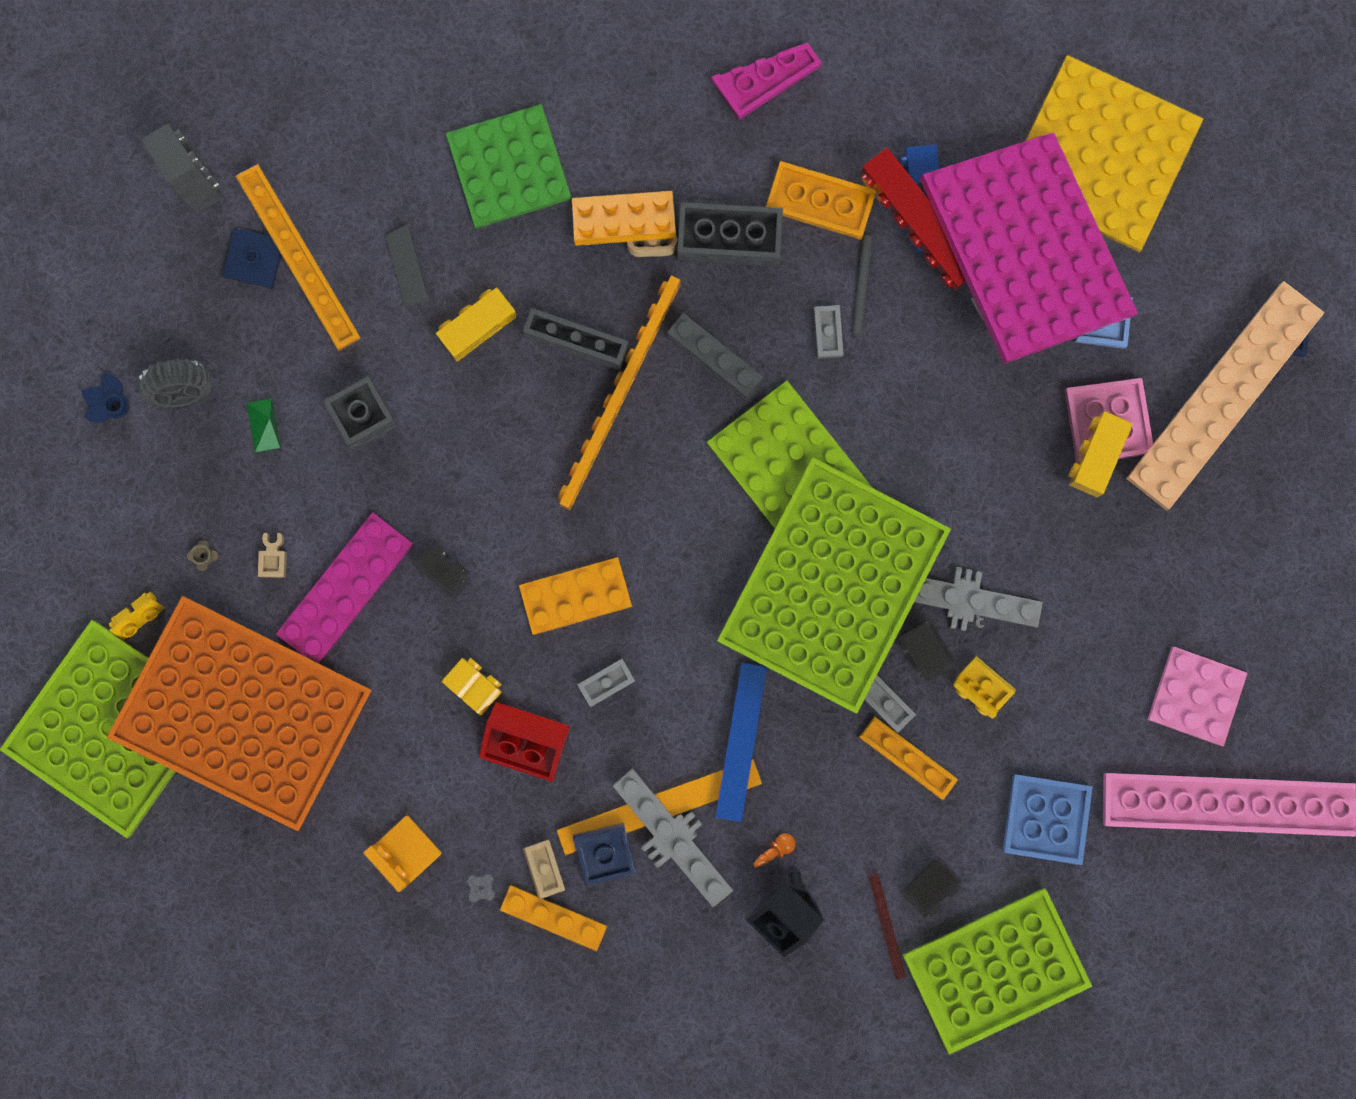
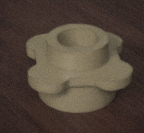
M201 540L198 542V545L188 551L187 558L197 565L199 571H206L208 565L218 559V553L209 547L207 541ZM202 553L205 554L204 558H201Z

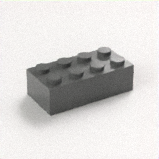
M167 123L141 139L168 184L196 214L223 199L218 192L222 190L219 182L212 176L208 170L209 166L203 157L199 155L195 147L185 138L180 129L175 131Z
M681 202L678 260L778 266L781 250L783 208Z

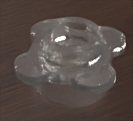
M486 874L484 877H469L467 883L470 886L471 893L469 894V899L472 902H477L479 899L489 901L494 898L495 892L492 890L493 877L490 874ZM479 886H483L484 889L480 891Z

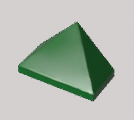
M272 398L247 403L255 453L281 448Z

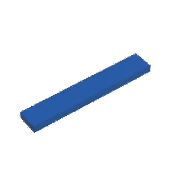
M741 663L716 811V818L742 822L767 667Z

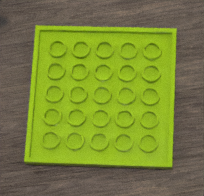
M91 620L4 742L0 751L122 836L130 838L176 771L107 738L149 657L110 632V630L97 621Z

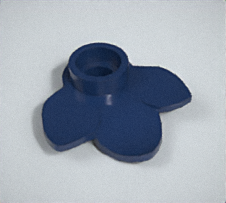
M104 373L102 375L101 387H89L81 391L85 402L90 406L84 418L91 422L103 423L109 418L119 419L124 417L129 411V401L122 395L123 386L111 374ZM120 402V408L116 411L113 410V404Z

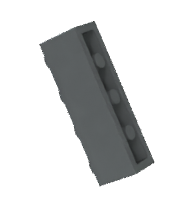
M533 308L530 310L523 329L525 339L618 371L622 370L629 350V342L627 340Z
M683 313L667 332L668 340L745 402L762 383L763 376L686 314Z

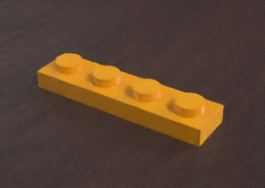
M510 885L500 911L595 951L598 950L607 928L605 924L543 898L538 899V896Z

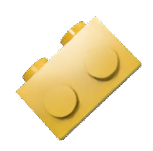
M977 656L962 670L953 683L958 695L964 699L968 698L975 704V708L979 713L984 716L988 715L992 719L1016 692L1014 687Z

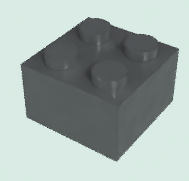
M369 376L323 401L346 444L352 450L361 447L398 426L375 383Z

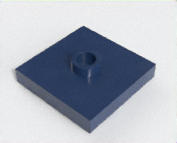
M234 228L222 277L273 289L282 255L271 236Z
M624 823L573 835L585 886L636 874Z

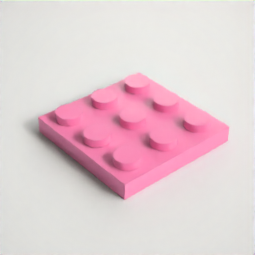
M1142 378L1071 387L1064 390L1077 464L1081 457V454L1078 453L1084 439L1088 440L1091 433L1088 430L1091 420L1094 416L1098 417L1104 411L1133 423L1119 459L1144 456L1153 445Z
M1171 647L1147 720L1207 742L1224 746L1247 673L1177 647Z

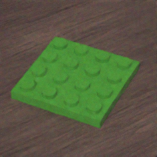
M542 104L446 133L475 228L571 200Z

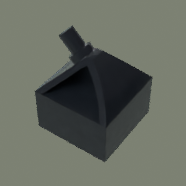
M799 871L791 872V884L785 882L766 896L746 919L783 957L805 944L824 921L816 901L811 893L805 889V885L802 884L801 872Z

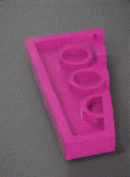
M805 43L780 52L777 56L757 60L754 64L743 68L741 66L734 68L731 72L723 75L717 74L712 76L711 81L735 116L740 120L820 68L822 62L810 45Z

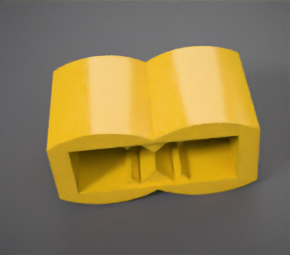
M471 657L468 661L462 658L441 682L480 716H483L503 693L499 689L502 684L492 675L486 678L480 672L482 667Z

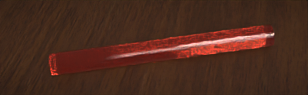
M879 874L868 875L895 978H905L906 975Z

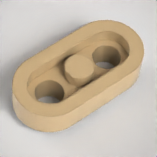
M677 236L672 239L627 242V249L630 254L636 257L669 256L677 250ZM663 243H667V244H668V246H661V245H662ZM642 244L643 247H636V245Z

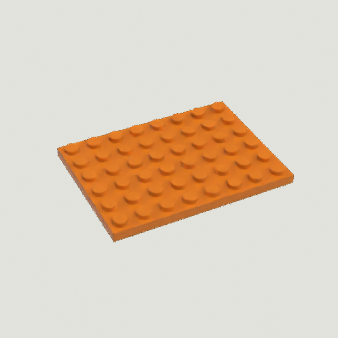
M182 596L107 738L299 831L372 690Z

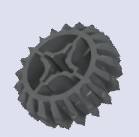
M177 358L172 361L157 362V365L148 366V369L143 370L139 376L140 394L147 404H152L153 407L161 406L163 409L172 407L174 409L180 406L183 408L185 405H193L194 402H200L202 398H206L208 393L211 392V376L208 373V368H205L204 364L196 360H179Z

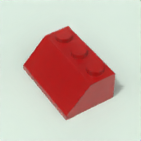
M496 702L486 723L479 758L553 782L570 726Z

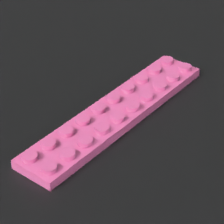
M1104 773L1103 826L1356 836V783Z

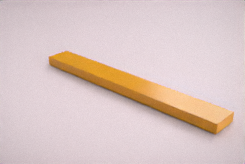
M257 164L236 175L240 186L337 350L340 351L361 339L259 165Z
M753 759L747 789L762 784ZM723 770L655 795L672 816L719 800ZM627 804L558 829L557 833L564 853L567 855L576 852L573 835L621 823H624L626 833L645 825Z

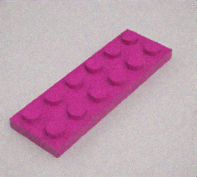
M372 512L276 635L301 655L320 664L414 544Z

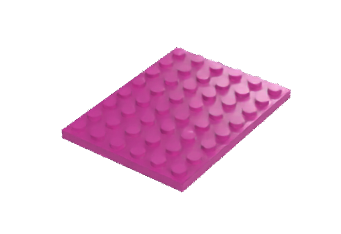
M1054 132L923 174L920 178L1003 364L1127 320L1138 314Z

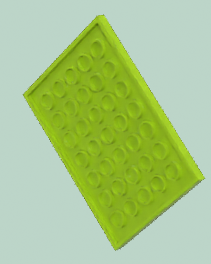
M812 457L717 642L857 714L951 528Z

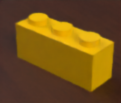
M497 287L494 290L489 289L482 293L478 302L472 306L471 304L465 306L460 310L458 317L452 321L447 320L439 326V331L436 332V335L457 362L517 317L516 311Z
M1105 411L1098 415V417L1094 416L1088 427V430L1091 431L1088 440L1084 439L1078 451L1081 454L1078 464H1073L1068 477L1072 478L1069 486L1095 497L1103 495L1133 423Z

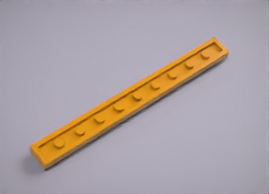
M671 275L668 282L664 281L658 292V295L661 297L657 305L652 304L647 314L650 320L646 327L641 326L636 340L639 342L635 350L631 348L625 359V362L628 363L624 372L619 371L614 381V385L617 387L613 395L610 393L607 395L603 404L605 411L602 417L597 416L591 430L595 432L591 440H585L580 451L583 454L580 462H575L571 468L569 476L572 479L568 486L563 485L558 495V499L561 500L559 503L561 507L569 511L571 510L680 287V279Z

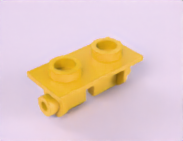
M151 591L148 594L143 593L142 596L131 603L135 611L131 613L130 609L126 607L111 618L112 621L109 623L111 627L110 632L125 640L135 635L137 630L144 624L154 620L165 608L156 601L157 598Z

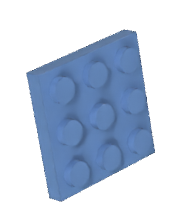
M1013 774L1002 852L1083 865L1093 787Z

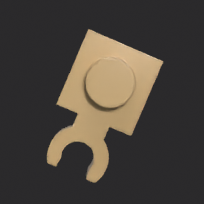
M264 533L262 540L266 546V551H259L258 577L286 578L287 552L280 551V547L284 543V535L277 533V541L270 543V534Z

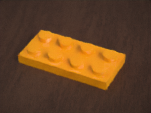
M780 161L766 207L783 208L782 216L861 240L876 191Z
M672 191L572 198L575 246L676 238Z
M618 557L519 585L532 635L632 607Z

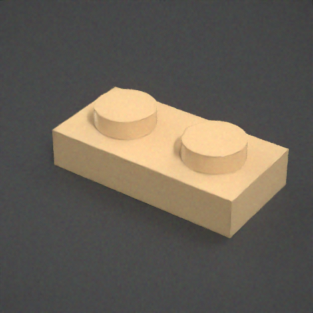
M545 840L522 848L538 899L564 891L565 888L550 841Z

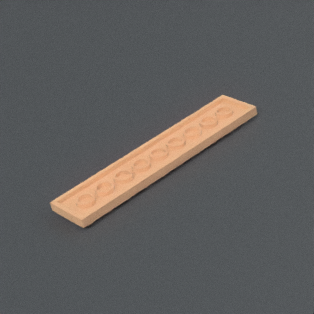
M1285 281L1280 283L1126 479L1166 511L1169 510L1325 312Z

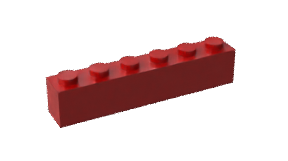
M886 147L862 166L861 179L869 189L873 187L877 192L879 203L885 209L888 207L894 214L892 218L900 228L904 227L910 234L908 238L913 246L916 248L920 247L926 254L924 259L931 268L936 267L941 273L940 279L947 288L952 287L956 291L966 283V280L933 207L926 195Z

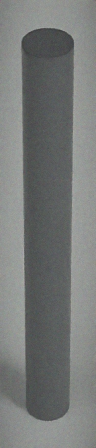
M870 235L862 236L852 335L862 336L872 247V236Z

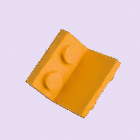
M405 816L376 844L371 845L363 852L398 892L404 890L442 854L409 816Z

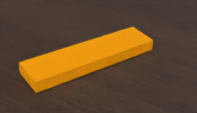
M875 716L859 736L860 739L941 800L945 799L958 781L955 776Z

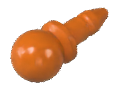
M788 833L780 834L775 842L770 843L771 848L756 859L753 866L755 868L764 866L776 856L781 859L783 854L793 852L796 847L794 837Z

